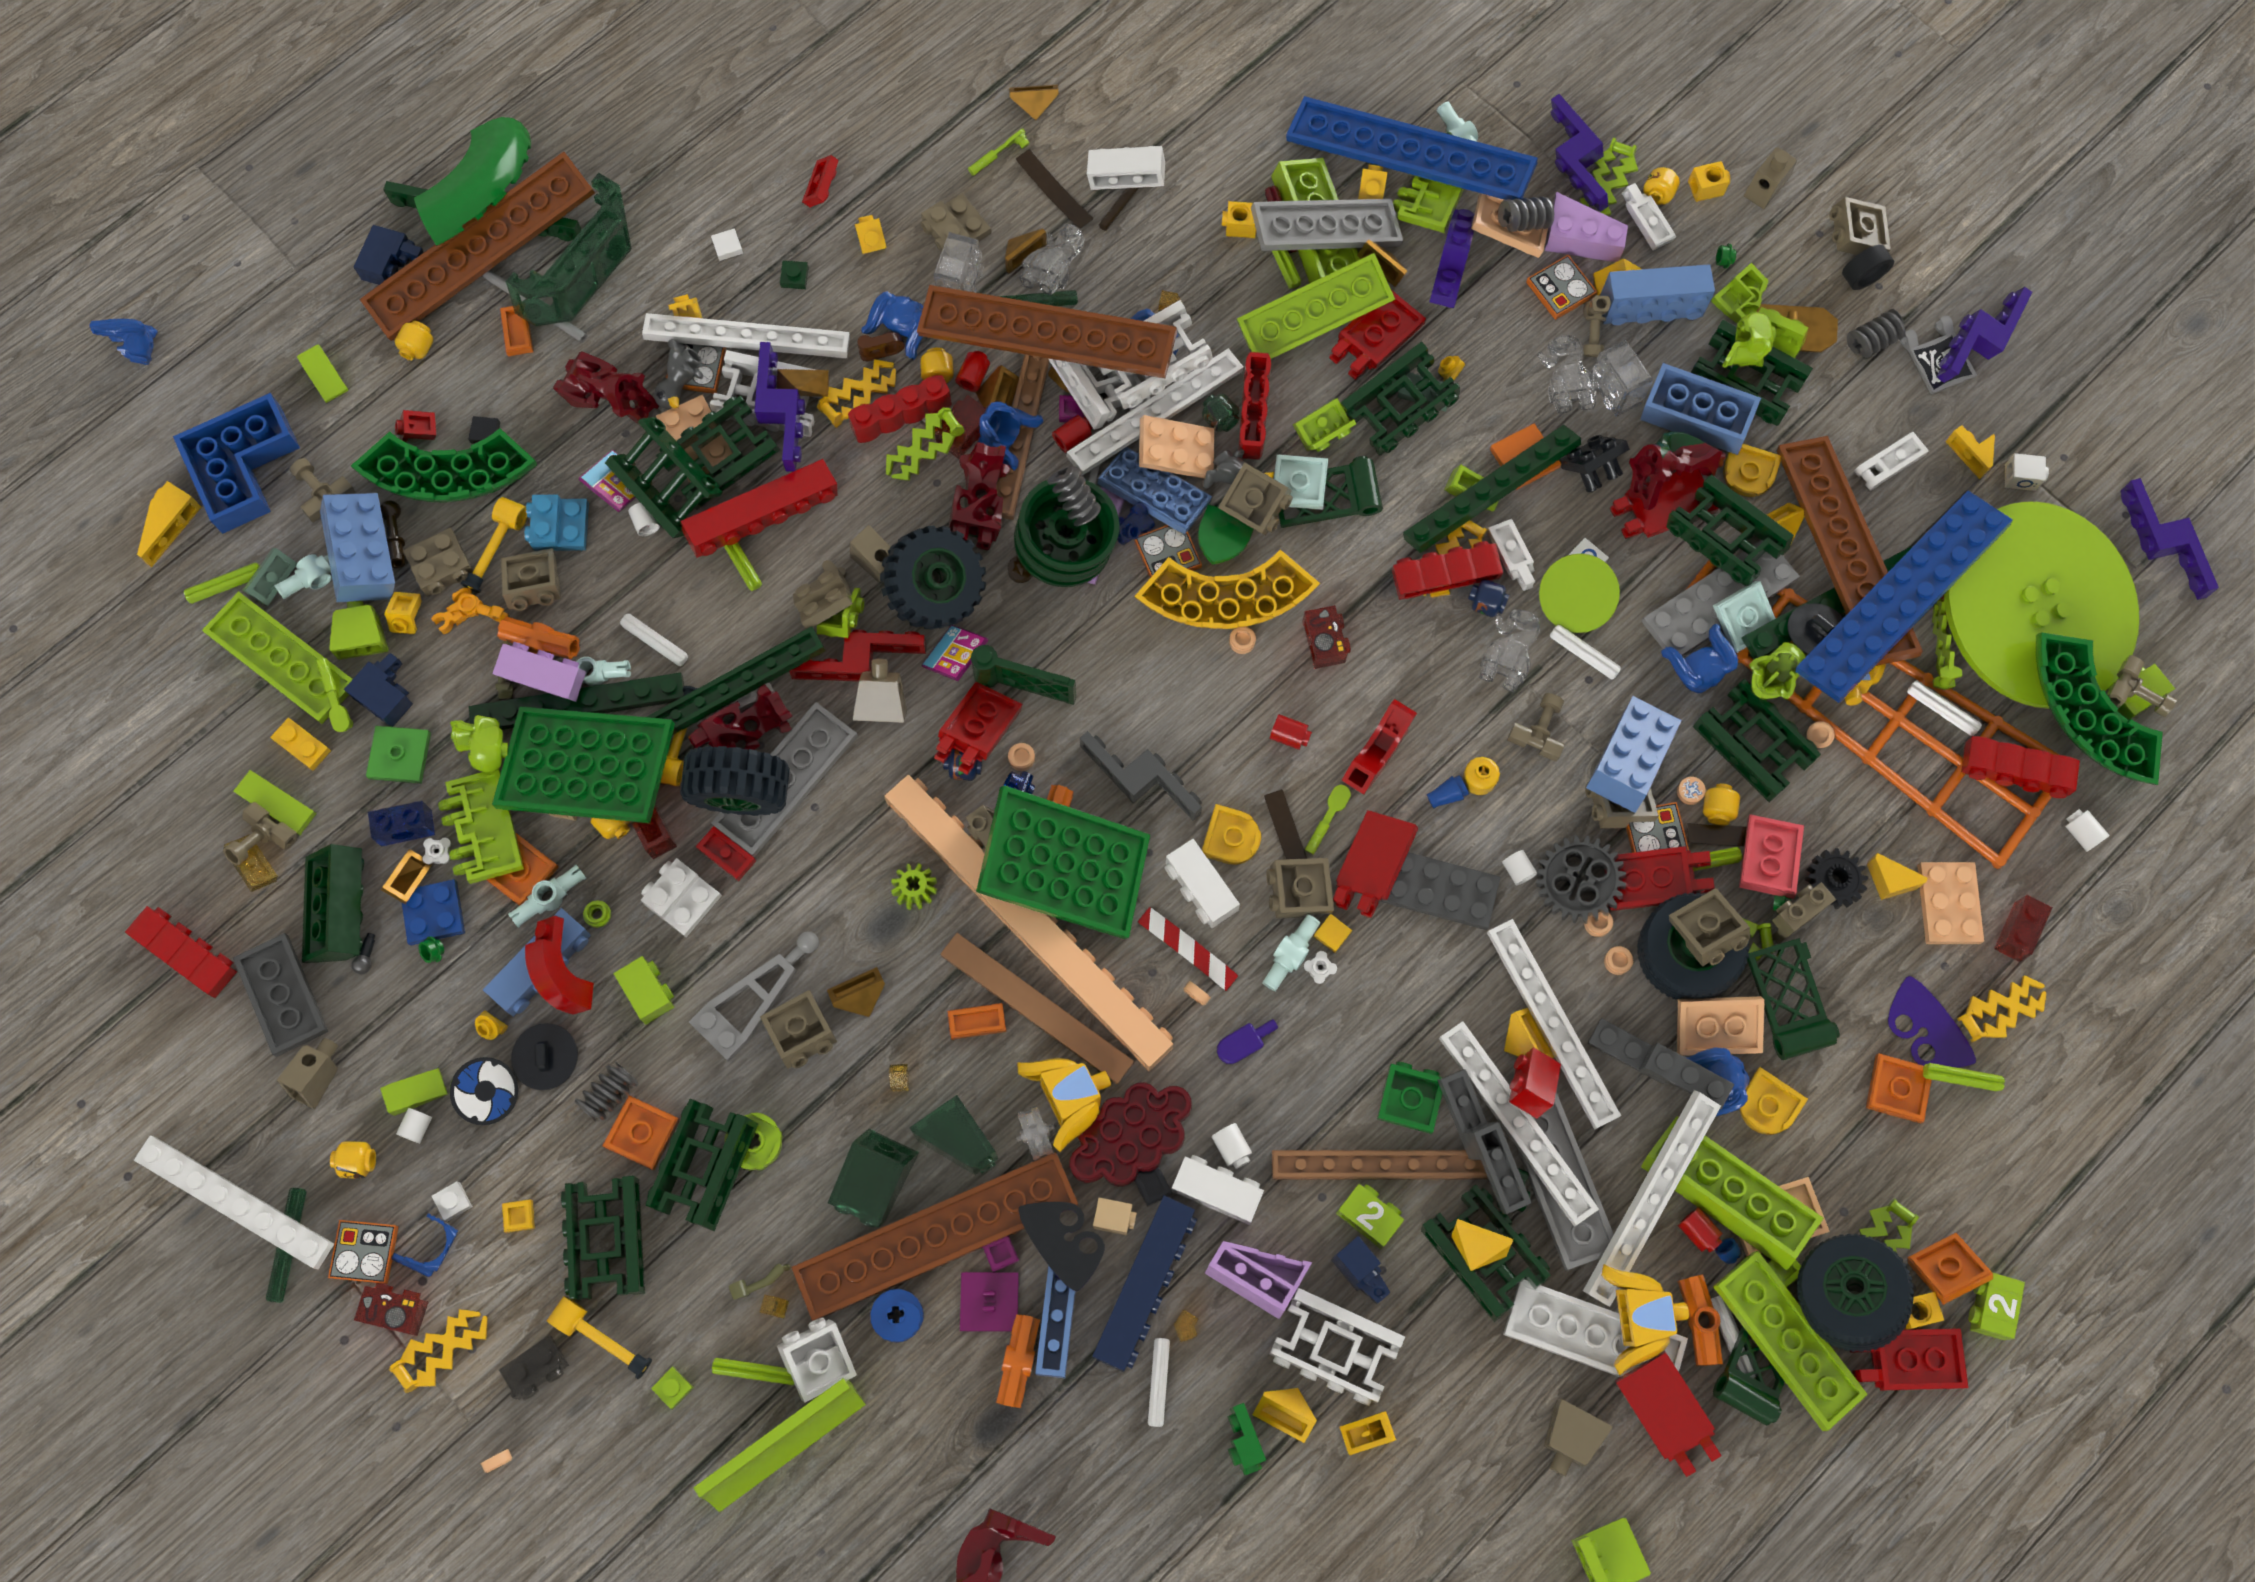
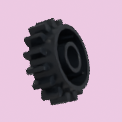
M1835 848L1831 854L1828 850H1824L1820 856L1814 857L1811 860L1813 864L1806 868L1810 874L1805 877V881L1809 882L1813 888L1821 882L1836 898L1831 903L1835 909H1839L1842 904L1847 908L1853 904V901L1857 902L1862 898L1861 894L1867 890V887L1862 883L1869 879L1868 876L1861 874L1866 867H1858L1856 864L1859 857L1850 859V851L1848 850L1840 855L1838 848ZM1832 875H1836L1841 883L1835 882Z

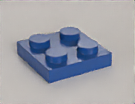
M455 879L417 887L407 903H402L407 943L409 945L420 944L427 940L429 936L434 937L436 940L465 934L458 883Z

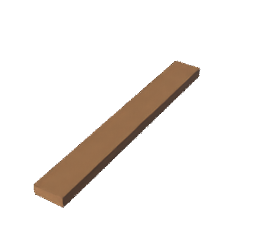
M1024 354L1013 408L1022 410L1032 416L1038 415L1050 363L1048 358ZM1020 426L1019 434L1009 448V451L1018 458V468L1016 470L1010 468L1008 475L997 481V496L1003 497L1002 518L1014 520L1035 428ZM989 508L988 515L992 516L994 512Z
M956 933L941 952V957L1099 1072L1105 1070L1109 1079L1118 1085L1134 1064V1061L960 934Z
M1272 1150V1180H1489L1481 1160L1469 1159L1466 1150Z

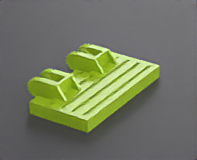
M1415 176L1412 181L1413 189L1399 188L1397 196L1403 200L1395 199L1393 201L1394 209L1398 212V220L1445 233L1464 189Z
M500 769L494 772H481L445 782L449 796L461 795L441 800L438 803L440 811L464 807L463 811L446 815L441 819L444 826L455 825L458 841L461 845L472 842L470 845L459 847L449 852L450 859L452 860L475 855V860L453 867V873L457 876L466 874L467 881L470 884L524 869L511 811L496 809L492 805L501 774Z

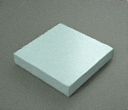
M1290 455L1276 456L1274 480L1292 490L1290 495L1293 496L1289 507L1323 510L1328 458Z
M1754 581L1749 586H1745L1713 605L1726 639L1736 653L1746 648L1741 639L1743 636L1776 619L1761 581Z

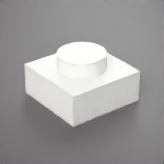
M458 1181L432 1195L443 1220L446 1222L473 1207L461 1183Z

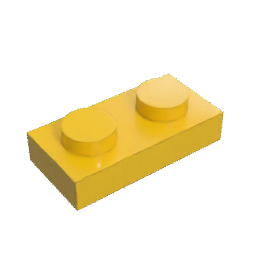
M289 717L270 737L312 771L331 752L327 746Z

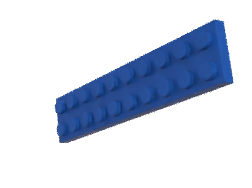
M1305 96L1286 134L1288 142L1504 200L1523 198L1538 160L1537 157Z
M1967 491L1799 663L1795 672L1840 703L2005 532L2013 519L1970 491Z

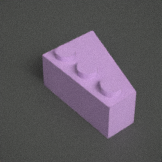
M1556 192L1553 200L1554 222L1547 231L1545 251L1610 262L1619 261L1625 248L1628 225Z
M513 642L512 646L502 644L492 674L576 702L586 671L578 668V662L566 658L563 659V662L553 660V654L538 650V653L534 654L528 652L529 646Z
M1223 1241L1205 1274L1280 1319L1312 1262L1304 1260L1301 1262L1285 1258L1283 1255H1272L1260 1252L1258 1249Z

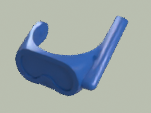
M429 1213L426 1217L440 1223L446 1232V1245L443 1252L430 1262H418L413 1258L403 1257L396 1253L392 1255V1260L426 1277H430L434 1271H438L458 1233L457 1229L447 1223L445 1224L443 1220L441 1221L440 1218L431 1216L432 1214Z

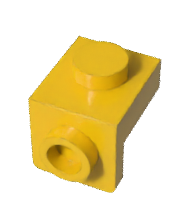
M1368 165V169H1362L1358 199H1383L1388 173L1383 172V167Z
M873 215L858 218L859 223L854 224L862 254L887 248L879 218L873 219Z
M688 294L673 298L675 303L668 305L669 310L672 309L674 316L703 318L697 298L689 299Z

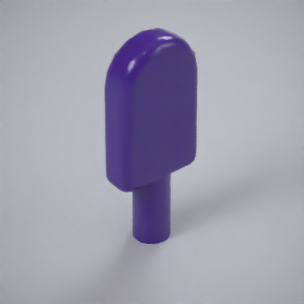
M1272 1019L1256 1029L1251 1023H1248L1224 1037L1217 1046L1218 1058L1226 1064H1235L1260 1050L1264 1046L1261 1038L1278 1029L1276 1022Z

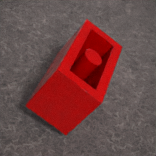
M1534 1047L1525 1055L1521 1054L1514 1063L1515 1074L1510 1083L1511 1094L1509 1102L1538 1119L1554 1105L1561 1064Z

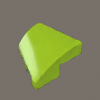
M1750 263L1728 285L1711 299V302L1726 316L1738 323L1744 316L1757 312L1760 308L1761 297L1766 290L1769 280Z

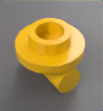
M1447 356L1440 362L1438 373L1443 377V381L1449 377L1455 380L1464 368L1465 363L1459 356Z
M486 1010L475 1019L477 1033L487 1040L495 1039L508 1028V1025Z

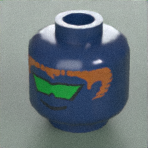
M1484 579L1480 582L1479 586L1473 584L1468 599L1472 601L1471 607L1473 611L1493 618L1498 613H1503L1509 594L1506 593L1505 586Z
M953 748L950 756L943 763V769L948 770L951 779L973 781L977 775H981L982 762L979 760L976 761L974 768L968 775L959 771V766L962 764L960 760L964 753Z

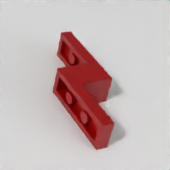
M860 629L853 630L848 638H844L843 662L832 658H827L823 661H813L811 659L792 669L789 673L792 679L859 681L862 672H872L871 661L873 660V652L926 654L925 635H920V633L915 631H908L905 634H894L888 630H882L878 633H868Z

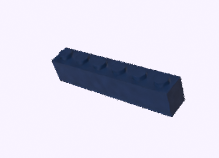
M1163 1196L1092 1356L1094 1359L1122 1372H1125L1126 1367L1133 1368L1139 1352L1134 1350L1138 1340L1144 1342L1151 1325L1146 1323L1150 1313L1156 1315L1163 1299L1158 1297L1162 1286L1168 1288L1174 1271L1170 1270L1174 1259L1180 1260L1186 1247L1185 1244L1181 1243L1185 1233L1191 1235L1197 1222V1218L1193 1217L1195 1209L1167 1196Z

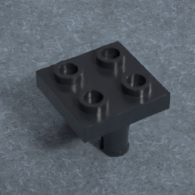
M1596 435L1589 438L1587 444L1577 447L1559 461L1563 470L1580 473L1586 492H1593L1597 490L1596 487H1602L1596 469L1603 466L1607 480L1618 478V476L1623 474V471L1620 468L1617 457L1630 450L1626 440Z

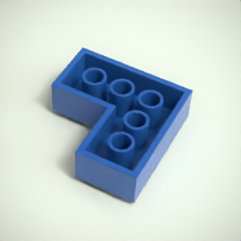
M271 393L173 436L208 517L222 534L271 512L252 470L300 448L281 406Z

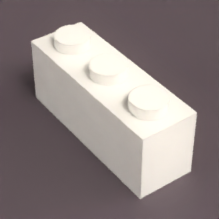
M1162 146L1089 150L1087 177L1091 190L1164 186L1165 157Z
M1191 839L1166 856V866L1164 868L1172 880L1177 879L1181 884L1182 888H1180L1182 895L1188 902L1193 901L1197 907L1195 912L1203 924L1208 923L1211 928H1214L1239 911L1240 903L1194 839Z
M1192 1155L1191 1159L1185 1156L1171 1191L1250 1225L1264 1190L1259 1188L1260 1184L1249 1178H1244L1243 1181L1234 1178V1173L1226 1168L1218 1166L1216 1170L1206 1166L1208 1162L1198 1156Z

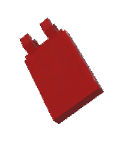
M1393 290L1391 291L1395 298L1394 301L1350 322L1339 332L1338 343L1331 350L1332 354L1329 358L1336 364L1343 360L1348 352L1357 358L1350 365L1351 370L1348 372L1355 380L1367 368L1370 370L1378 368L1426 322V318Z
M1698 469L1690 473L1683 471L1681 476L1677 472L1672 473L1671 480L1663 482L1656 506L1651 510L1644 508L1643 501L1640 498H1631L1629 496L1630 489L1627 490L1624 494L1625 496L1614 500L1613 506L1610 507L1614 517L1628 513L1633 510L1636 519L1626 522L1624 524L1625 527L1621 529L1624 538L1628 539L1643 532L1647 538L1669 531L1667 521L1669 514L1673 510L1675 511L1680 506L1690 514L1700 504L1694 498L1696 490L1699 487H1703L1704 479ZM1712 504L1707 511L1714 514L1719 508Z
M975 682L939 730L938 741L940 742L937 745L936 750L938 752L935 754L934 759L944 763L954 748L964 753L960 760L962 764L958 770L968 775L974 768L977 760L982 762L983 759L986 760L1021 712L1023 704Z
M1367 810L1336 879L1337 890L1333 901L1337 903L1336 906L1338 908L1347 910L1354 897V893H1360L1363 895L1357 909L1361 910V915L1372 918L1379 900H1388L1417 834L1418 827L1416 824Z
M1686 846L1618 854L1615 862L1623 861L1624 867L1618 871L1626 872V878L1619 881L1626 883V889L1618 890L1623 894V899L1614 898L1617 908L1615 909L1610 906L1609 908L1610 911L1659 906L1665 900L1684 893L1706 894L1715 889L1714 879H1695L1693 867L1711 866L1710 851L1691 853V850H1686Z
M1961 1329L1903 1330L1894 1341L1892 1340L1885 1347L1864 1351L1871 1352L1873 1369L1852 1371L1853 1376L1858 1382H1875V1388H1880V1391L1969 1388ZM1850 1350V1353H1864L1859 1351L1852 1352V1350Z
M1665 1350L1615 1380L1664 1459L1668 1458L1670 1462L1675 1459L1686 1477L1696 1472V1469L1685 1453L1695 1446L1701 1444L1711 1462L1722 1456L1710 1438L1715 1435L1713 1432L1715 1430L1714 1426Z

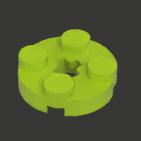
M755 1112L744 1116L758 1123L755 1134L759 1135L758 1140L761 1143L758 1147L754 1146L753 1149L748 1148L741 1166L745 1170H764L777 1159L782 1148V1133L777 1124L767 1115ZM725 1134L724 1141H726L728 1134Z

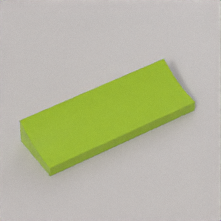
M1324 158L1279 161L1271 175L1274 186L1278 187L1283 201L1339 200ZM1356 248L1298 250L1309 284L1360 260L1357 256L1358 251Z
M1676 1116L1641 1165L1647 1172L1651 1169L1676 1124L1678 1116ZM1704 1136L1674 1190L1785 1270H1788L1824 1219L1707 1136Z
M842 1378L693 1488L699 1498L706 1500L718 1512H721L866 1404L850 1380Z

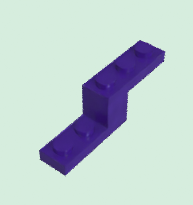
M1558 94L1551 99V115L1557 123L1561 122L1570 139L1555 149L1556 167L1561 173L1565 172L1569 176V180L1576 190L1580 189L1584 193L1586 202L1591 207L1595 206L1601 212L1608 207V194L1586 168L1604 157L1603 143L1565 99Z
M1455 209L1452 215L1430 303L1450 308L1455 307L1474 230L1471 229L1474 213L1470 210Z
M2024 286L2015 293H2009L2003 301L2005 306L2002 312L1996 318H1993L1982 309L1972 315H1966L1959 324L1961 328L1959 333L1949 344L1951 348L1949 353L1939 364L1941 369L1936 378L1945 383L1959 375L1971 349L1988 360L2003 352L2032 291Z
M760 342L754 412L758 424H785L782 461L785 471L793 472L796 471L797 462H801L802 457L801 446H798V439L803 438V423H800V415L805 414V400L800 398L798 389H776V377L773 375V368H777L778 365L777 352H773L771 342Z
M2141 478L2131 480L2120 491L2121 500L2128 509L2131 524L2138 533L2141 548L2146 553L2148 560L2178 553L2179 563L2186 572L2189 579V587L2194 592L2197 600L2207 598L2219 586L2190 518L2160 524Z

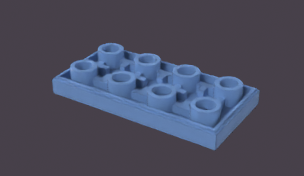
M1128 447L1119 452L1100 475L1097 482L1098 485L1184 535L1212 499L1211 495L1173 473L1139 467V454Z

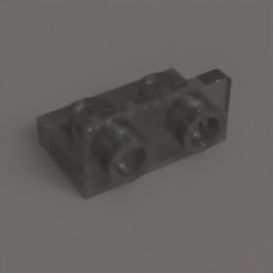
M548 1335L500 1368L499 1371L512 1391L510 1393L512 1399L520 1400L522 1398L525 1401L539 1392L537 1387L544 1382L552 1383L564 1374L563 1369L569 1366L552 1336Z

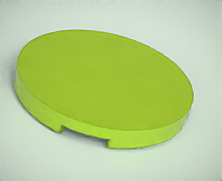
M1571 554L1557 560L1544 574L1539 589L1540 604L1546 617L1555 626L1561 625L1573 633L1589 632L1604 625L1614 614L1620 597L1619 583L1614 571L1606 562L1589 554Z

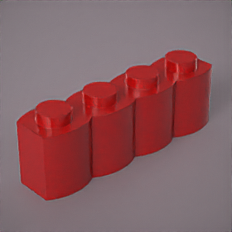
M1250 352L1246 358L1238 450L1241 448L1244 450V459L1259 460L1264 451L1271 358L1268 353Z
M935 375L926 378L919 385L906 386L896 394L881 396L872 404H863L853 408L848 413V418L857 442H870L881 433H891L900 429L904 424H912L923 420L925 414L938 413L943 407L949 408L952 405L950 390L943 375Z
M1482 541L1474 544L1471 549H1463V547L1459 546L1449 549L1446 554L1438 555L1437 552H1430L1422 555V559L1412 560L1411 557L1397 560V564L1392 567V574L1398 599H1409L1424 594L1466 587L1480 583L1484 579L1490 581L1500 579L1503 575V570L1496 543L1489 544L1488 541Z
M1972 736L1965 742L1961 772L1968 774L1970 778L1975 780L1989 778L2001 786L2016 784L2023 787V790L2027 792H2039L2042 790L2050 793L2051 797L2061 799L2070 796L2076 791L2080 760L2064 755H2053L2046 751L2025 748L2012 743L1998 742L1986 737Z
M146 906L125 933L203 992L216 998L237 973L231 967L234 962L222 953L215 956L210 952L213 946L200 937L195 941L189 936L192 933L189 928L180 922L176 925L171 923L169 919L172 916L160 907L153 910Z

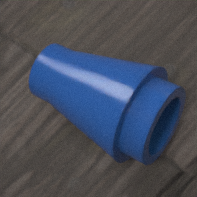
M1458 775L1456 777L1451 776L1426 795L1434 809L1438 806L1464 800V797L1469 795V792L1462 778Z

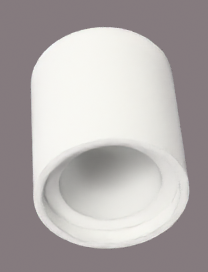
M641 503L630 507L628 512L639 536H649L659 530V523Z
M1520 850L1502 861L1516 886L1527 882L1537 875L1524 850Z
M408 1108L396 1135L420 1144L432 1117Z

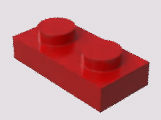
M830 155L816 161L802 203L809 208L824 203L829 196L828 190L831 181L836 176V167L839 162L834 156Z
M714 826L696 845L700 852L738 882L756 862L753 856Z

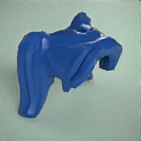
M887 291L883 292L874 301L867 323L862 327L861 332L872 334L881 324H884L889 330L907 337L905 353L906 356L914 360L918 356L917 348L923 336H919L917 333L923 305L909 297H896Z
M135 319L91 321L89 326L93 334L109 336V339L113 342H124L123 345L117 346V350L121 351L123 356L130 359V362L144 365L150 364L154 347L153 339L158 333L155 328L144 325L141 321Z
M992 402L986 408L985 414H982L980 417L981 436L978 442L990 447L1006 446L1003 464L1009 465L1012 470H1016L1019 461L1009 451V448L1016 440L1020 426L1039 427L1043 423V417L1041 415H1029L1002 402Z
M1714 624L1709 629L1711 647H1703L1686 658H1683L1676 649L1670 646L1661 650L1662 656L1671 662L1683 684L1692 692L1703 693L1707 689L1717 686L1725 674L1735 670L1738 666L1737 654L1729 641L1721 633L1718 624Z
M1714 1047L1690 1057H1685L1734 1084L1723 1108L1718 1111L1716 1116L1736 1111L1748 1101L1746 1088L1750 1077L1744 1069L1743 1062L1731 1055L1728 1049Z

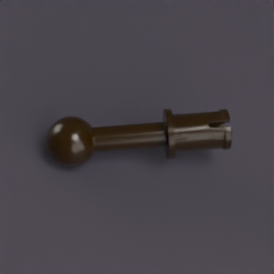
M388 500L383 502L380 508L382 518L386 520L388 534L386 539L392 568H401L405 565L403 553L405 540L399 537L397 518L401 514V508L397 502Z

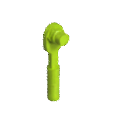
M1020 129L995 151L990 150L968 167L971 175L975 176L997 159V155L1012 144L1016 143L1022 149L1026 148L1030 144L1025 135L1026 131Z
M327 658L317 660L322 682L332 707L329 711L332 727L337 732H345L353 727V720L350 719L347 709L340 705Z
M1337 785L1332 790L1327 800L1329 809L1323 820L1319 822L1304 849L1307 853L1315 854L1330 827L1329 823L1334 814L1345 808L1351 796L1347 786Z

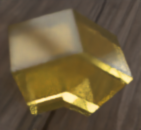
M1162 290L1158 312L1181 300L1178 293Z
M908 1064L890 1065L889 1082L891 1091H909Z
M764 1294L760 1313L784 1319L789 1301Z
M1184 1309L1174 1324V1329L1180 1343L1198 1336L1194 1326L1199 1319Z

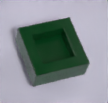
M782 261L781 288L806 289L809 270L808 262Z

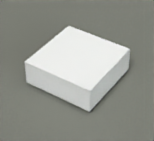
M735 228L711 236L719 261L743 254Z

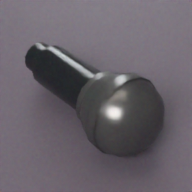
M367 933L359 955L351 963L352 970L357 974H366L371 969L370 955L375 943L374 934Z

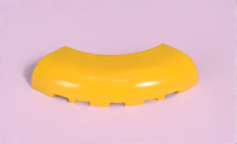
M1281 549L1272 558L1252 571L1229 576L1212 577L1201 575L1181 566L1168 557L1134 598L1151 610L1179 623L1209 629H1233L1259 624L1280 616L1308 597L1320 583Z

